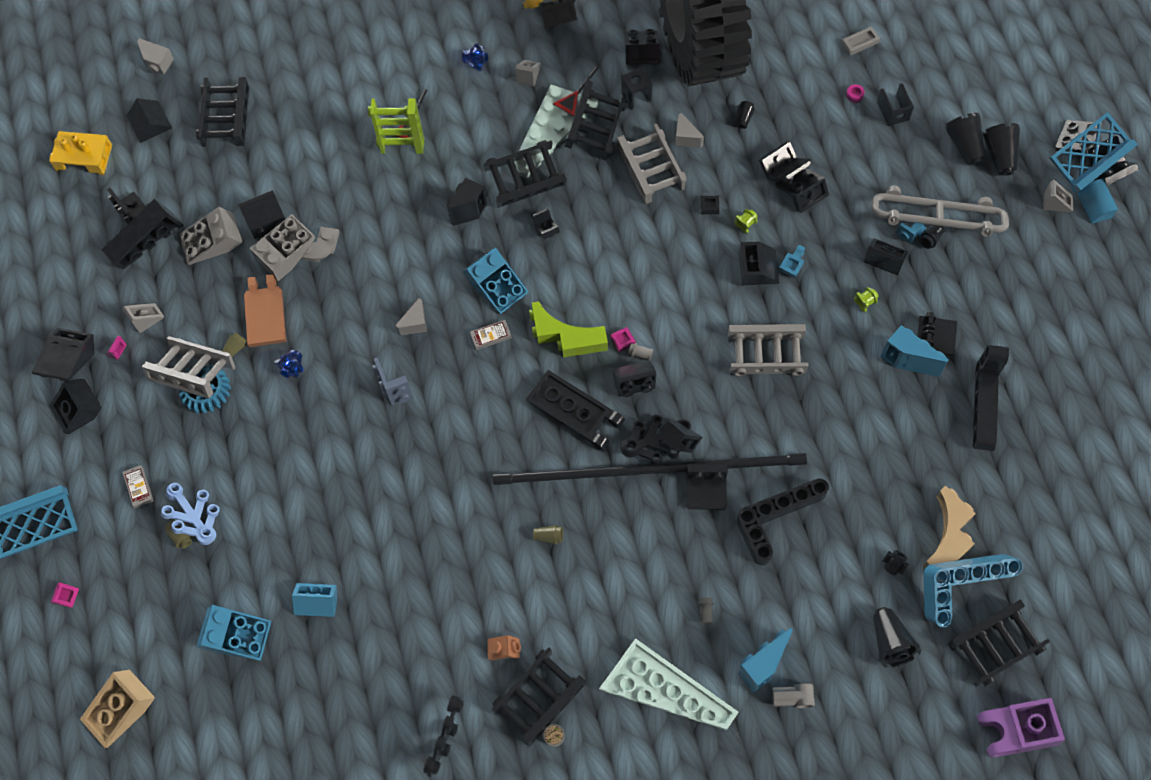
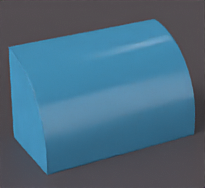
M1103 178L1089 183L1077 192L1091 223L1111 219L1118 210Z
M296 583L292 594L294 615L334 617L337 603V585Z

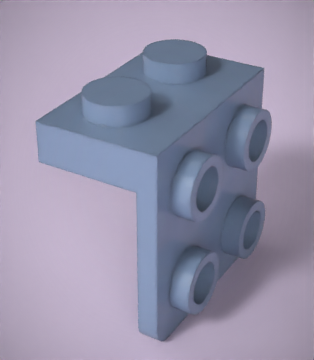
M374 358L376 364L372 366L385 400L389 399L391 405L407 402L412 398L413 395L406 376L387 382L378 358Z

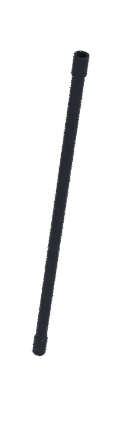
M806 453L783 456L661 463L659 465L646 464L524 473H494L493 483L494 485H506L521 482L687 472L688 464L728 465V469L807 465Z

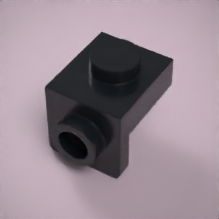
M548 208L532 214L535 229L544 240L560 233L559 227L551 218Z

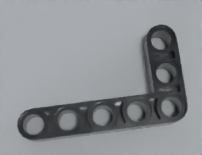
M987 345L977 362L975 370L973 449L994 451L996 448L999 375L1008 362L1009 347Z
M821 478L812 480L740 509L737 516V525L756 564L761 566L767 565L773 555L772 546L761 524L822 501L829 490V484L826 480ZM814 488H822L823 493L816 492ZM796 495H804L805 500H799ZM778 502H786L787 507L779 506ZM766 508L769 514H762L760 509ZM747 515L751 518V521L746 522L741 517ZM756 533L760 538L754 540L749 534ZM765 551L768 557L762 558L758 555V552Z

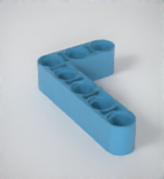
M1007 554L928 565L924 570L925 618L939 627H947L952 621L951 586L1017 576L1023 569L1021 560Z

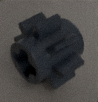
M894 550L893 553L888 551L882 560L885 563L883 567L892 575H897L898 572L903 574L909 565L906 562L908 558L901 551Z

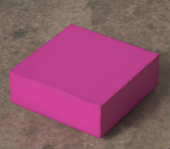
M628 327L610 335L618 352L630 348L631 343H636Z

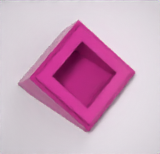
M117 336L106 353L108 357L118 360L126 347V343L121 336Z
M59 582L56 585L50 603L72 608L79 588Z

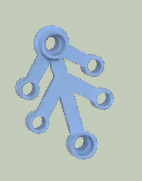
M178 483L170 484L166 490L167 498L177 501L185 513L174 511L172 506L166 505L161 510V516L164 519L171 518L176 520L172 523L171 527L173 533L195 536L202 545L211 544L216 538V531L212 527L215 517L219 514V507L215 504L208 506V517L204 525L200 517L204 504L209 498L208 491L199 490L197 492V503L193 510L182 494V486ZM182 521L192 523L195 528L184 526Z

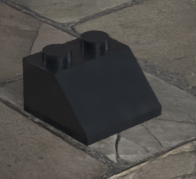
M273 190L238 204L254 239L264 237L285 220Z
M85 379L64 381L50 404L66 434H71L93 421L102 408Z

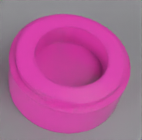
M854 84L848 87L846 97L850 102L858 103L863 99L865 91L860 85Z

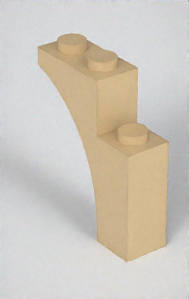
M947 486L943 487L936 496L941 506L944 520L942 539L936 552L922 566L924 569L931 564L958 561L975 544L972 542V538L967 533L962 532L961 529L976 513L968 503L963 502L958 497V494L953 489H949Z

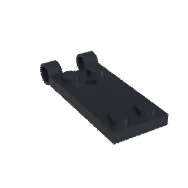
M549 370L546 371L526 398V402L583 437L601 451L606 448L609 441L596 432L605 419L616 428H620L625 422V418L621 414L613 411ZM586 413L588 417L583 419L581 414Z

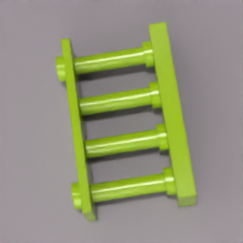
M408 98V106L404 108H377L376 100L371 99V106H368V117L372 119L376 133V146L380 148L381 154H385V145H412V147H415L416 154H424V135L416 99ZM380 115H405L407 118H380ZM382 125H407L409 128H383ZM385 135H410L412 138H385Z

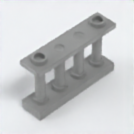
M657 123L653 125L652 135L632 142L626 141L624 135L617 138V148L645 204L652 202V194L655 191L678 183L681 191L685 190L686 174L684 171L681 172L665 141L664 131L659 129ZM653 141H657L660 147L640 156L633 155L632 153L634 148ZM664 155L667 161L645 171L639 167L641 162ZM671 169L674 175L672 178L653 185L648 184L646 181L647 177Z
M806 324L729 325L728 340L735 341L736 363H731L730 374H735L736 376H744L746 374H792L800 376L806 374L808 363H801L799 341L804 339ZM763 339H771L773 341L774 363H763L761 342ZM790 339L792 341L793 363H782L780 340ZM743 340L754 341L755 363H744Z
M170 336L167 338L171 349L158 364L145 362L142 366L147 380L208 399L214 394L210 382L223 367L235 369L231 354ZM177 353L184 355L173 368H166V365ZM192 358L199 360L189 373L180 372ZM207 362L215 364L204 378L196 377Z

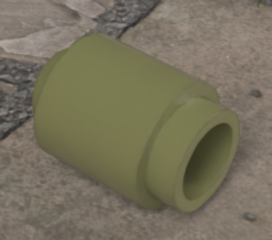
M173 519L165 526L166 534L176 548H186L191 545L194 536L173 533L171 527L172 523L176 521Z

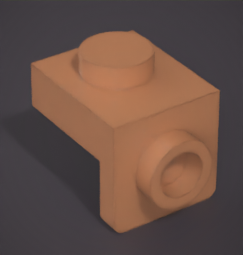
M506 635L488 639V660L520 658L521 645L519 638Z

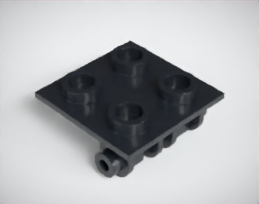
M927 312L925 316L919 315L917 337L927 341L936 351L954 356L957 321L936 318L933 312Z

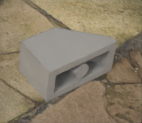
M138 39L137 42L148 69L153 73L164 75L174 60L169 48Z

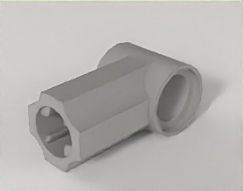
M813 684L772 688L773 707H814Z

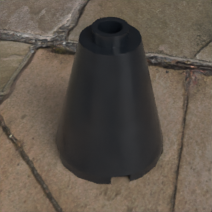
M977 112L967 114L968 117L966 118L957 117L948 122L945 127L946 132L967 164H972V166L983 162L982 159L985 158L981 117Z
M1004 123L987 128L986 133L983 132V138L998 173L1003 176L1014 174L1018 163L1019 124L1011 123V126L1006 127Z
M887 607L877 609L873 615L882 666L887 667L886 664H892V667H898L915 659L914 655L917 652L919 655L921 654L919 644L892 609Z

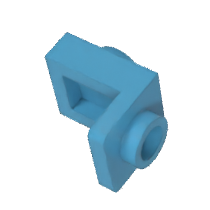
M900 223L896 234L902 240L912 243L917 236L920 237L925 232L926 227H924L925 224L915 223L910 228L904 223Z

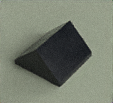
M137 98L126 115L140 143L172 129L159 101Z
M873 238L863 262L898 276L908 251Z

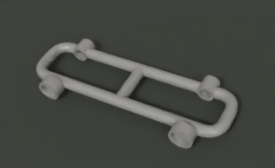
M890 186L887 188L886 193L876 194L871 201V209L875 216L888 219L890 225H897L899 221L978 230L982 232L984 237L991 236L993 232H1004L1009 227L1007 213L1001 208L993 207V201L989 197L980 198L977 203L978 205L903 196L898 186ZM879 201L936 207V218L902 214L897 210L882 211L879 209ZM943 208L995 214L1001 217V225H993L990 221L974 223L944 219Z

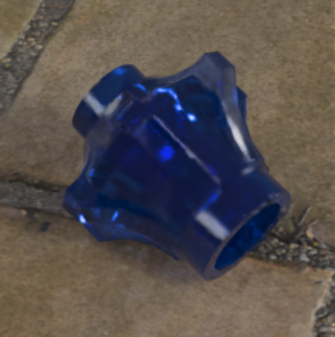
M476 43L472 48L462 52V61L464 64L471 65L473 69L481 71L484 63L488 62L489 55L484 51V46H479Z
M294 349L289 350L286 355H281L280 359L274 362L279 367L280 374L286 378L290 376L297 378L298 373H303L304 371L301 365L303 356Z

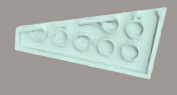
M550 85L519 151L536 146L540 141L546 140L548 142L552 140V149L548 150L549 154H551L553 149L568 137L574 116L556 107L553 103L574 92ZM578 94L576 110L581 98V94ZM595 99L587 100V103L590 104L589 106L594 108L600 104ZM583 113L582 118L586 119L589 116V113ZM542 153L532 156L536 169L544 159ZM525 158L515 161L519 175L528 178L531 174Z
M636 638L599 688L600 691L723 730L728 729L738 714L737 710Z

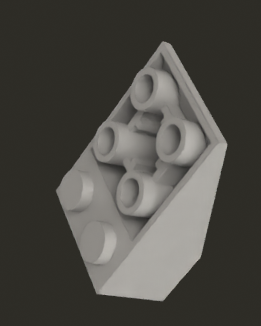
M221 207L216 208L179 234L186 261L189 265L228 253L243 243L234 213Z
M291 214L250 247V250L255 260L270 274H274V278L279 281L295 267L316 237Z

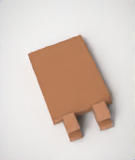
M274 274L266 275L267 288L258 289V281H256L255 277L248 278L249 291H246V294H244L247 345L249 347L286 342L283 292L279 289V286L277 287Z

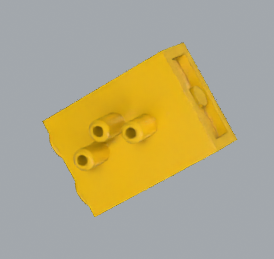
M58 131L57 138L54 139V148L49 156V161L56 171L66 170L64 164L86 166L90 173L104 175L112 143L107 135Z

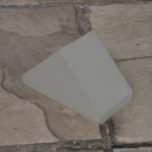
M523 60L517 64V83L534 86L541 63Z
M680 113L678 115L675 146L703 147L704 136Z
M1052 180L1043 194L1044 210L1072 212L1073 195L1055 180Z
M418 299L395 325L399 335L427 332L424 306L421 299Z
M155 303L129 305L122 308L139 333L164 318V315Z

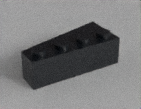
M153 199L106 244L102 251L114 265L124 270L143 256L142 252L144 250L154 248L159 239L163 236L166 239L171 235L170 231L176 227L180 229L184 224L171 210Z

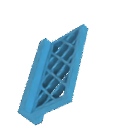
M1107 112L1049 159L1070 183L1071 190L1076 193L1138 144L1134 139H1129ZM1105 118L1110 123V130L1101 129V122ZM1089 131L1096 132L1095 142L1086 141ZM1100 133L1109 134L1108 143L1099 142ZM1113 134L1119 135L1123 142L1112 144ZM1074 143H1082L1081 153L1072 152ZM1086 144L1095 145L1094 154H1085ZM1099 145L1108 146L1105 156L1098 155ZM1060 154L1068 155L1067 164H1061L1056 157ZM1072 155L1081 156L1080 166L1071 165ZM1084 157H1092L1093 166L1085 167ZM1070 168L1079 169V177L1075 180L1070 175Z
M59 485L0 507V523L5 522L9 524L4 534H0L2 537L0 540V559L79 531L66 487ZM63 500L65 507L62 513L52 510L56 502ZM39 508L47 510L42 521L33 517ZM51 512L60 515L55 526L46 523ZM20 515L28 517L23 528L14 524ZM66 518L70 520L72 528L61 530L58 527L62 519ZM32 519L40 522L35 533L26 530ZM44 524L53 528L50 535L45 538L39 535ZM12 526L21 529L16 540L7 537ZM28 532L34 535L31 542L26 545L20 543L24 533ZM5 539L15 542L11 550L4 552L2 548Z

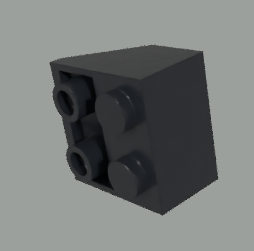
M467 178L458 184L455 195L450 197L447 202L451 225L455 226L479 219L487 206L485 186Z
M759 241L740 242L739 262L742 286L779 284L776 249Z
M651 361L613 369V379L618 397H630L634 393H648L655 389L657 373Z

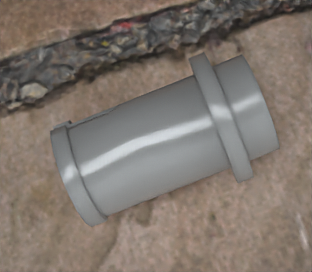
M631 343L629 354L632 357L636 356L651 360L654 349L637 345L638 343Z

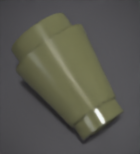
M234 332L233 335L230 334L222 352H227L233 357L245 347L247 340Z
M552 525L534 528L533 539L557 545L563 541V527Z

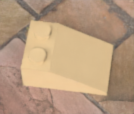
M130 669L113 672L80 720L104 748H108L145 713L155 697Z

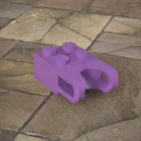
M1052 698L1010 705L1009 707L984 711L977 715L978 723L981 726H994L1001 733V740L992 743L987 748L990 758L1059 746L1065 740ZM1032 722H1034V725H1038L1037 729L1031 726Z

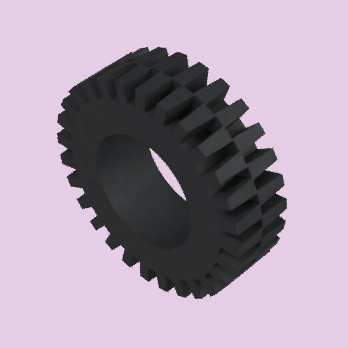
M660 0L659 13L660 17L664 19V35H668L669 52H672L673 64L677 66V73L679 77H682L684 84H687L689 87L738 77L746 73V66H749L750 62L748 55L751 54V45L748 39L752 38V30L747 20L751 19V10L746 5V0Z

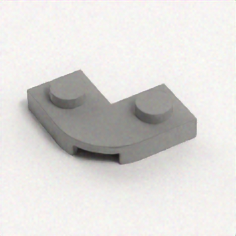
M321 227L317 242H312L300 260L320 262V259L327 257L330 253L333 254L340 234L339 230Z

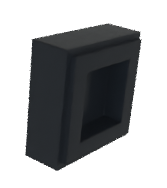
M701 196V215H719V196Z

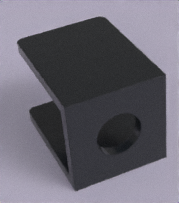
M642 67L621 76V94L623 95V92L626 93L625 101H628L627 104L631 110L634 109V93L642 90L649 102L652 101L653 84ZM639 77V84H634L632 79Z
M903 83L899 84L896 93L901 109L893 110L884 88L880 89L877 103L888 126L909 121L914 106ZM900 114H904L902 117L896 118Z

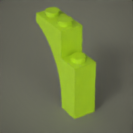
M532 302V310H529L530 321L535 323V326L532 327L533 338L537 337L538 344L557 341L558 351H562L563 357L608 351L605 326L591 328L571 326L553 318L545 311L540 302Z

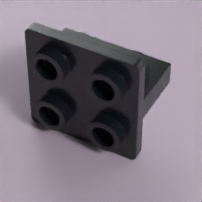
M558 0L556 4H554V1L542 3V7L538 8V10L541 12L544 28L578 20L574 5L576 1Z

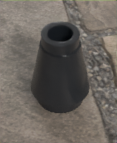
M741 101L740 105H738V128H747L755 111L752 102Z
M935 225L922 233L919 239L921 246L926 249L934 248L945 232V228Z

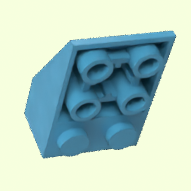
M496 247L462 271L473 287L499 314H502L529 293Z
M902 325L887 341L881 357L895 368L936 377L941 375L949 361L942 352L936 351L927 341L918 338L912 330Z
M211 605L207 608L196 648L261 661L271 621Z
M792 628L787 631L782 629L774 636L775 638L770 644L768 641L758 648L754 656L749 654L741 661V668L738 674L753 693L771 680L791 636Z

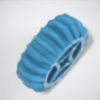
M211 363L208 367L205 365L196 377L204 378L214 365ZM220 370L214 377L218 380V387H215L212 381L210 382L214 393L210 399L196 395V399H193L191 393L178 389L180 393L179 398L182 400L183 405L187 406L190 411L194 410L198 414L201 410L206 414L208 409L214 412V407L216 406L221 409L220 403H226L224 397H229L230 393L228 390H231L230 380L226 377V373Z

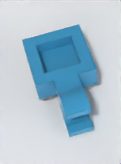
M798 245L793 255L787 253L779 267V271L796 278L804 264V260L801 258L804 255L805 247Z

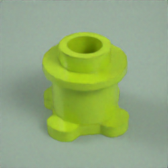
M745 209L741 216H735L734 224L747 234L750 226L758 222V216L753 210Z
M867 287L863 293L857 292L855 294L856 297L853 298L860 309L866 312L871 304L878 303L877 298L879 296L876 290Z

